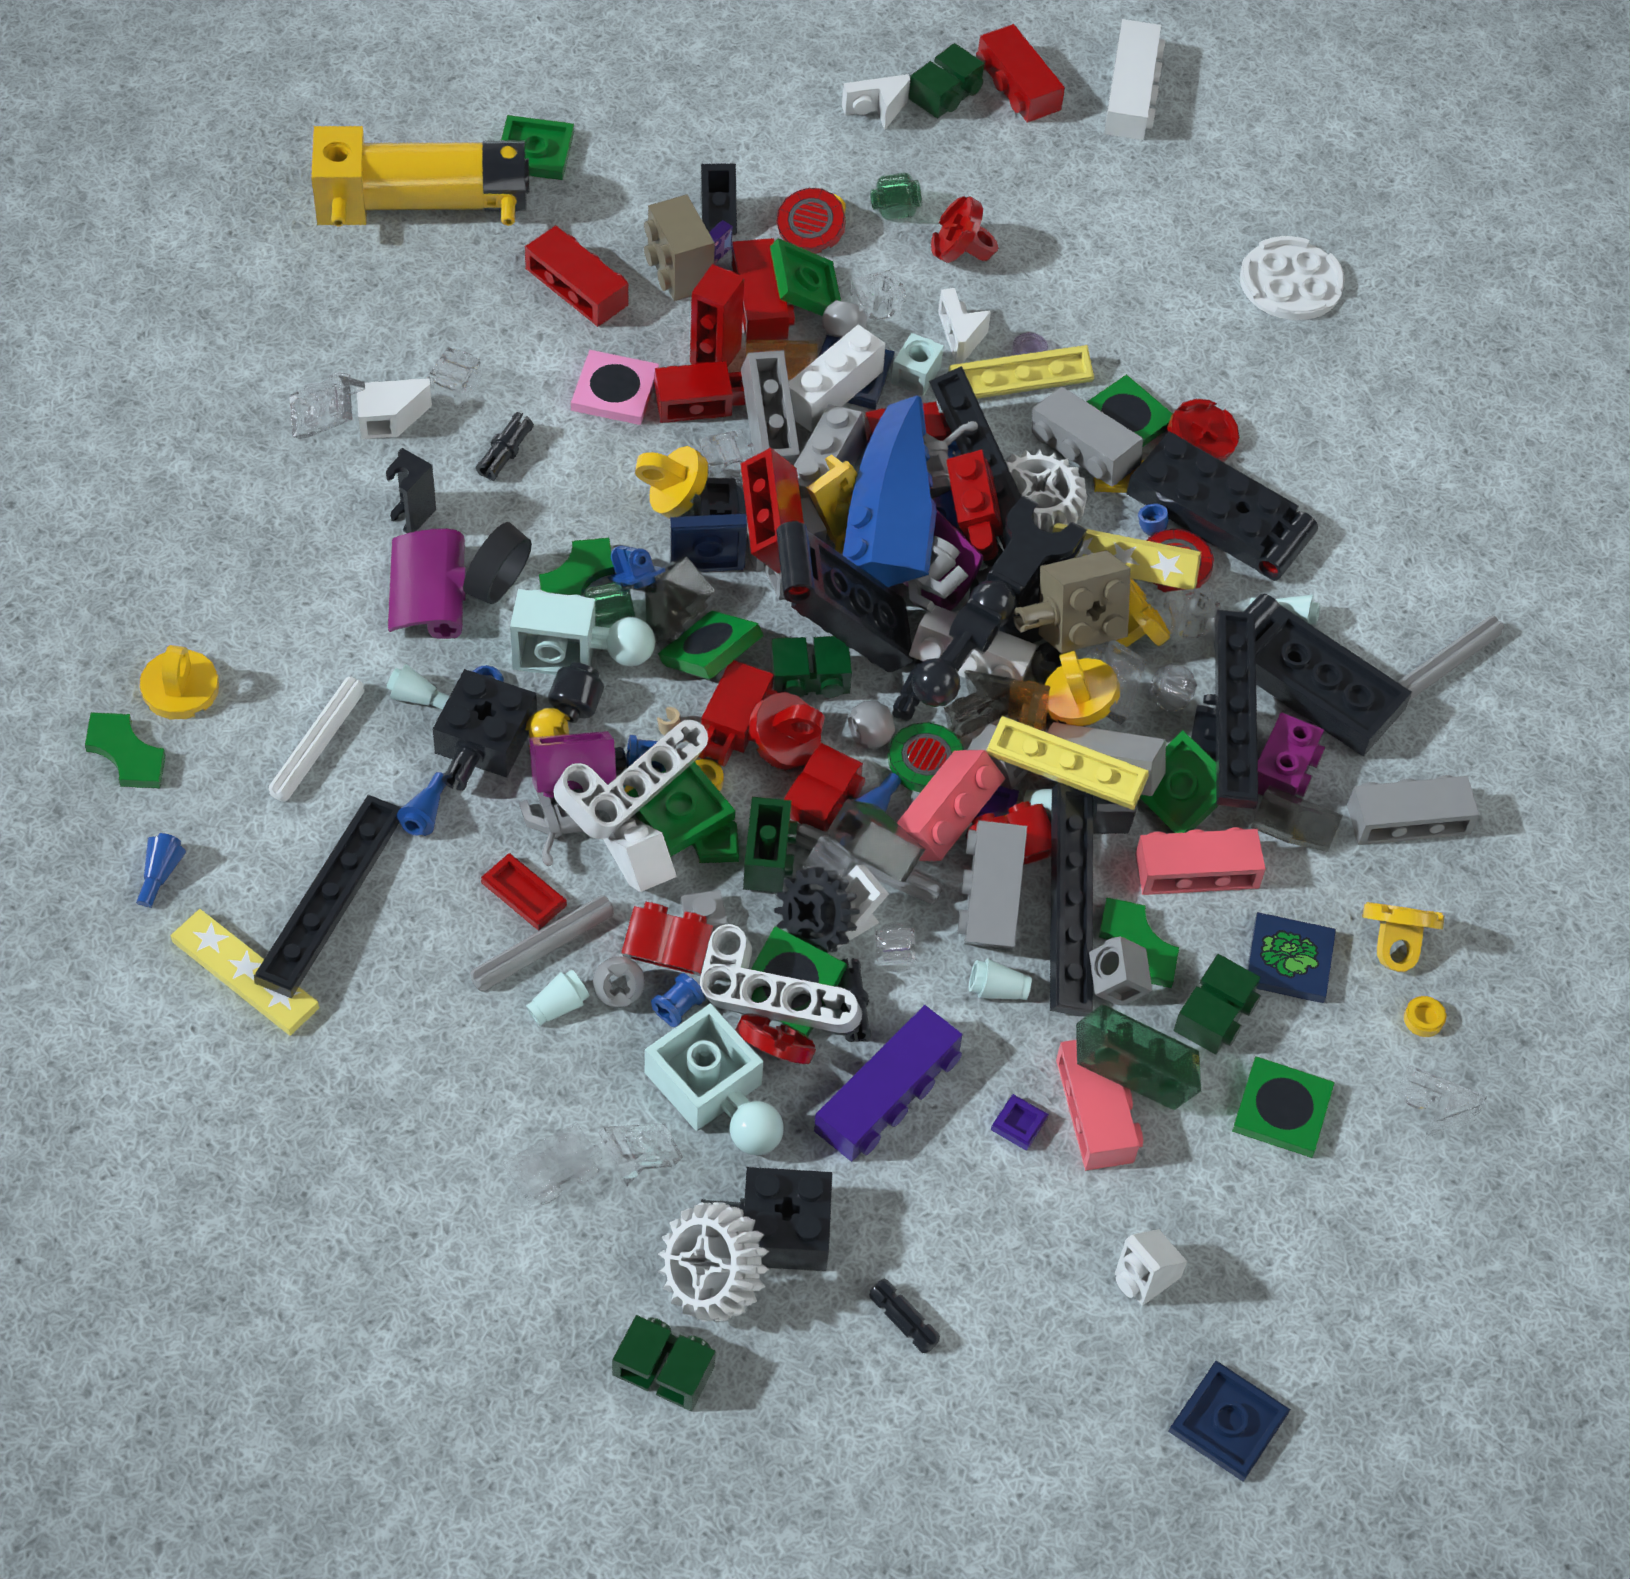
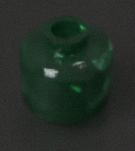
M907 172L882 175L877 180L876 189L870 190L873 210L879 209L881 216L886 220L912 217L915 215L917 208L922 206L919 180H913V177Z
M612 582L590 587L585 591L584 596L586 598L595 599V626L610 628L616 621L622 618H636L630 589L624 590L620 583Z

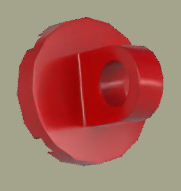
M963 196L957 198L949 205L940 218L939 224L942 225L940 232H934L932 235L931 251L933 256L946 263H950L959 258L964 252H967L981 261H988L998 251L999 246L994 236L980 226L983 218L981 202L971 196Z
M787 692L774 693L756 704L750 715L749 732L751 739L755 738L756 744L759 747L756 750L761 758L773 767L792 770L806 765L814 751L821 744V733L825 716L821 711L811 707L799 696Z

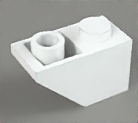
M430 378L356 383L361 439L398 437L432 406Z
M630 818L612 835L603 839L629 886L642 892L677 877L662 832L641 821Z
M1157 1229L1132 1234L1125 1240L1114 1274L1116 1275V1282L1120 1290L1129 1298L1135 1297L1143 1306L1182 1277L1187 1260L1166 1236Z

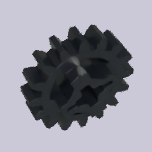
M810 867V870H797L796 878H786L784 881L788 891L777 892L776 896L783 901L782 907L774 908V913L781 914L783 920L776 926L780 929H787L791 935L826 953L837 952V945L849 943L845 932L856 931L857 926L850 921L851 916L860 914L859 909L851 908V902L857 898V894L845 891L850 881L848 879H837L838 871L824 870V867ZM817 884L824 888L822 890L811 889L810 886ZM810 933H822L823 937L816 938L810 935Z

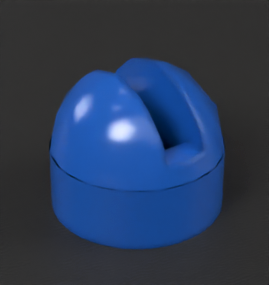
M1149 504L1142 507L1138 512L1139 525L1145 534L1152 536L1157 532L1167 529L1169 522L1168 512L1163 505Z

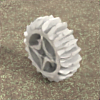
M1025 449L1021 458L1012 454L1006 464L1021 497L1025 496L1038 503L1034 509V524L1041 530L1053 533V527L1056 523L1069 525L1070 522H1074L1077 524L1084 514L1087 501L1085 478L1079 477L1078 467L1069 468L1068 458L1061 461L1056 460L1055 452L1049 457L1043 456L1041 450L1036 455H1031Z
M714 1202L713 1204L699 1203L694 1208L681 1211V1219H675L670 1222L673 1233H667L662 1236V1239L667 1244V1249L658 1253L659 1256L665 1259V1267L660 1269L658 1273L667 1276L668 1279L662 1289L674 1292L671 1304L683 1306V1314L690 1317L696 1316L697 1320L703 1322L715 1320L718 1322L727 1321L732 1316H739L745 1313V1306L757 1302L754 1291H760V1289L765 1287L759 1276L770 1269L761 1264V1257L769 1251L759 1247L758 1243L764 1234L759 1231H752L755 1223L754 1219L743 1217L742 1209L730 1207V1205H726L723 1202Z

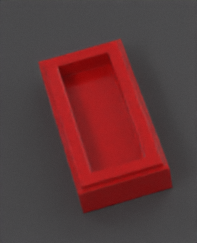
M508 853L481 877V883L538 931L567 906V900L511 853Z

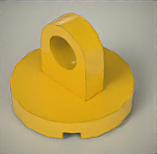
M689 446L679 447L668 456L654 452H647L638 456L635 475L643 482L651 485L650 504L654 511L670 519V517H679L690 510L693 505L690 502L695 494L700 496L708 477V462L706 457L701 455L702 453Z
M1130 578L1128 637L1103 643L1107 649L1112 651H1119L1128 647L1145 634L1157 646H1161L1170 639L1171 633L1160 613L1151 604L1147 603V595L1132 578Z
M169 645L165 653L159 654L147 663L140 676V691L144 702L156 715L167 719H188L194 717L196 712L208 709L218 695L219 678L213 662L203 654L189 650L187 647Z
M1075 650L1061 654L1062 666L1058 667L1048 677L1043 687V702L1051 718L1057 722L1060 720L1068 725L1075 726L1091 725L1105 718L1111 712L1110 707L1115 701L1117 704L1120 698V683L1112 667L1097 659H1078Z
M1366 902L1363 907L1362 918L1380 920L1377 957L1385 968L1403 972L1413 968L1419 960L1424 927L1443 929L1445 915L1434 911ZM1402 940L1407 947L1406 957L1400 962H1394L1390 956V948L1394 942Z

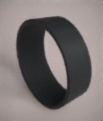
M505 522L498 526L488 536L474 556L464 579V592L489 604L499 601L516 582L524 569L531 552V540L510 522Z

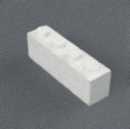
M1122 19L1104 134L1144 140L1146 128H1153L1156 109L1149 108V106H1156L1159 85H1153V82L1159 83L1162 62H1156V59L1162 60L1165 47V39H1159L1161 25Z

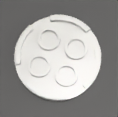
M1279 236L1259 242V246L1244 257L1240 271V282L1248 299L1264 312L1288 320H1308L1326 314L1338 303L1345 283L1343 269L1333 254H1327L1316 246L1309 244L1310 240L1294 236Z

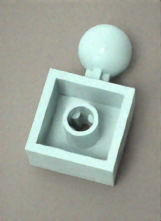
M518 589L510 624L513 670L556 675L560 668L570 666L572 662L583 663L591 667L594 648L607 650L612 659L621 665L637 666L648 660L654 651V633L651 627L639 618L626 617L616 621L610 628L595 626L594 598H586L581 595L546 593L542 590Z
M711 1003L645 1049L644 1073L696 1131L723 1112H726L731 1118L730 1135L732 1141L746 1154L756 1156L767 1154L774 1150L782 1139L784 1125L780 1113L766 1102H750L745 1097L762 1085L764 1061Z

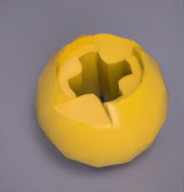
M545 708L536 711L528 719L526 730H529L530 738L569 735L567 720L570 719L568 715L558 709Z

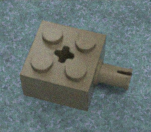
M1107 550L1040 566V603L1014 609L1015 615L1020 614V616L1013 617L1018 631L1024 632L1028 629L1039 627V635L1061 654L1128 637L1131 568Z

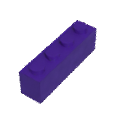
M924 1005L816 1113L814 1132L851 1162L861 1152L864 1155H868L881 1139L880 1133L888 1125L895 1127L903 1120L909 1109L907 1105L915 1097L919 1100L923 1099L935 1084L934 1078L942 1070L949 1072L955 1067L962 1056L960 1046L963 1034Z

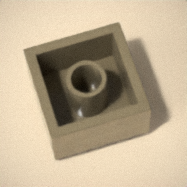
M686 194L648 205V221L644 222V229L648 238V245L644 246L645 258L649 266L655 265L662 290H668L674 301L691 297L694 288L710 266L714 264L715 243L689 196Z

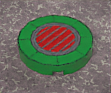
M930 722L913 723L902 728L892 738L887 756L888 766H890L892 773L900 777L901 785L911 791L921 793L953 751L964 750V746L954 732L942 725Z

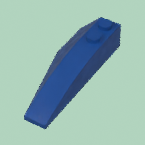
M918 395L888 405L865 450L856 477L848 514L843 556L887 587L929 575L937 510L936 503L930 494L933 480L932 475L927 471L926 461L930 457L929 449L924 445L923 436L926 434L922 398Z

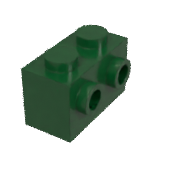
M752 797L744 863L743 890L783 892L784 878H792L794 855L787 854L788 844L796 845L798 821L790 820L792 800Z

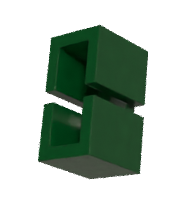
M953 43L938 54L934 59L935 63L929 61L910 75L908 99L937 119L946 112L956 110L961 100L969 95H976L983 85L984 62L956 43Z
M835 636L814 637L815 654L812 655L814 673H809L806 637L772 638L770 660L771 671L774 674L773 690L777 691V693L787 692L800 698L808 695V692H815L816 695H823L828 698L850 694L852 668L850 649L845 643Z
M1217 954L1200 980L1201 988L1195 987L1180 1010L1173 1031L1217 1055L1224 1043L1231 1046L1242 1027L1241 1024L1237 1023L1242 1014L1250 1016L1257 1006L1261 995L1256 993V989L1261 977L1226 957Z
M635 1315L612 1359V1375L648 1392L669 1352L670 1354L656 1379V1383L660 1385L656 1396L692 1412L715 1367L716 1351L711 1349V1346L705 1340L697 1336L689 1335L684 1337L679 1335L677 1337L672 1335L670 1326L660 1319L653 1317L645 1319Z

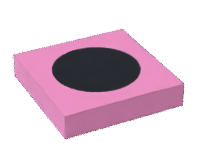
M589 350L571 401V411L641 425L654 388L655 368H659V364Z

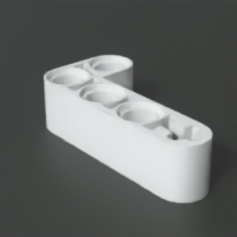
M684 720L680 722L609 785L588 765L582 763L572 764L566 768L555 784L554 797L557 803L586 834L595 839H605L612 835L696 760L707 745V731L697 721ZM687 740L690 744L684 747L678 754L675 748L679 743ZM651 761L660 762L665 767L666 773L657 772L652 767ZM567 781L578 782L584 792L577 793L572 791ZM629 785L635 788L639 797L634 798L627 795L623 786ZM595 810H603L608 813L611 822L606 823L598 819Z
M724 924L713 931L700 977V987L704 995L714 1006L740 1013L758 1014L769 1019L837 1033H848L859 1026L862 1019V1011L855 996L850 991L839 987L750 970L748 968L752 956V947L745 933L733 924ZM727 940H741L740 948L736 953L731 955L721 953L722 946ZM718 979H730L731 986L726 993L721 995L712 993V986ZM760 986L770 987L771 994L766 1001L755 1003L751 1000L752 993L756 988ZM800 994L811 996V1003L805 1010L795 1011L791 1009V1003L796 996ZM821 998H823L827 1008L822 1007ZM842 1003H846L850 1013L843 1012L840 1019H837L833 1010L828 1009H840Z

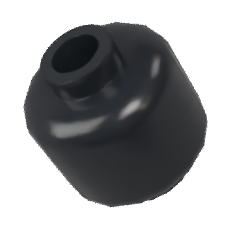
M572 662L570 666L560 668L557 671L548 695L549 703L555 709L568 715L570 719L567 720L568 722L576 723L578 718L592 717L595 714L604 690V684L599 678V672L588 665L578 662Z

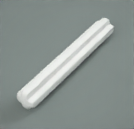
M349 676L343 681L269 785L268 789L271 797L281 802H285L291 797L363 695L365 689L363 688L364 684L360 680Z

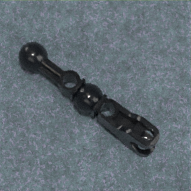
M1022 496L1006 517V527L1002 533L1004 551L987 574L986 581L981 582L973 589L968 602L959 611L951 625L949 636L954 639L940 658L926 659L914 670L911 682L915 697L923 704L932 707L946 706L954 700L961 687L958 671L973 650L982 654L988 650L994 638L998 635L1000 627L1011 621L1015 615L1014 609L1018 607L1019 603L1023 601L1040 578V566L1077 557L1083 546L1087 529L1074 522H1070L1060 532L1050 533L1041 530L1033 521L1034 509L1038 503Z

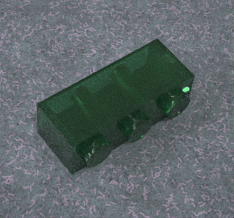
M1101 1004L1076 1023L1077 1065L1172 1110H1176L1201 1092L1198 1050L1104 1004Z

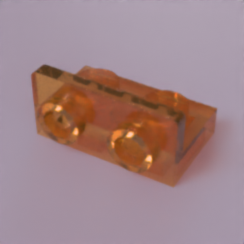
M744 339L745 358L748 353L784 350L788 380H792L818 358V343L815 340Z
M1012 680L1008 718L1046 732L1050 686L1033 681Z

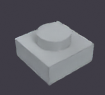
M721 890L681 895L683 915L686 911L708 917L707 924L712 925L715 930L719 926L728 924Z

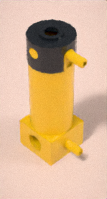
M314 126L311 179L317 225H335L337 227L343 225H366L367 210L501 211V222L506 226H510L515 223V211H526L527 194L530 193L529 158H526L525 140L365 143L363 126Z

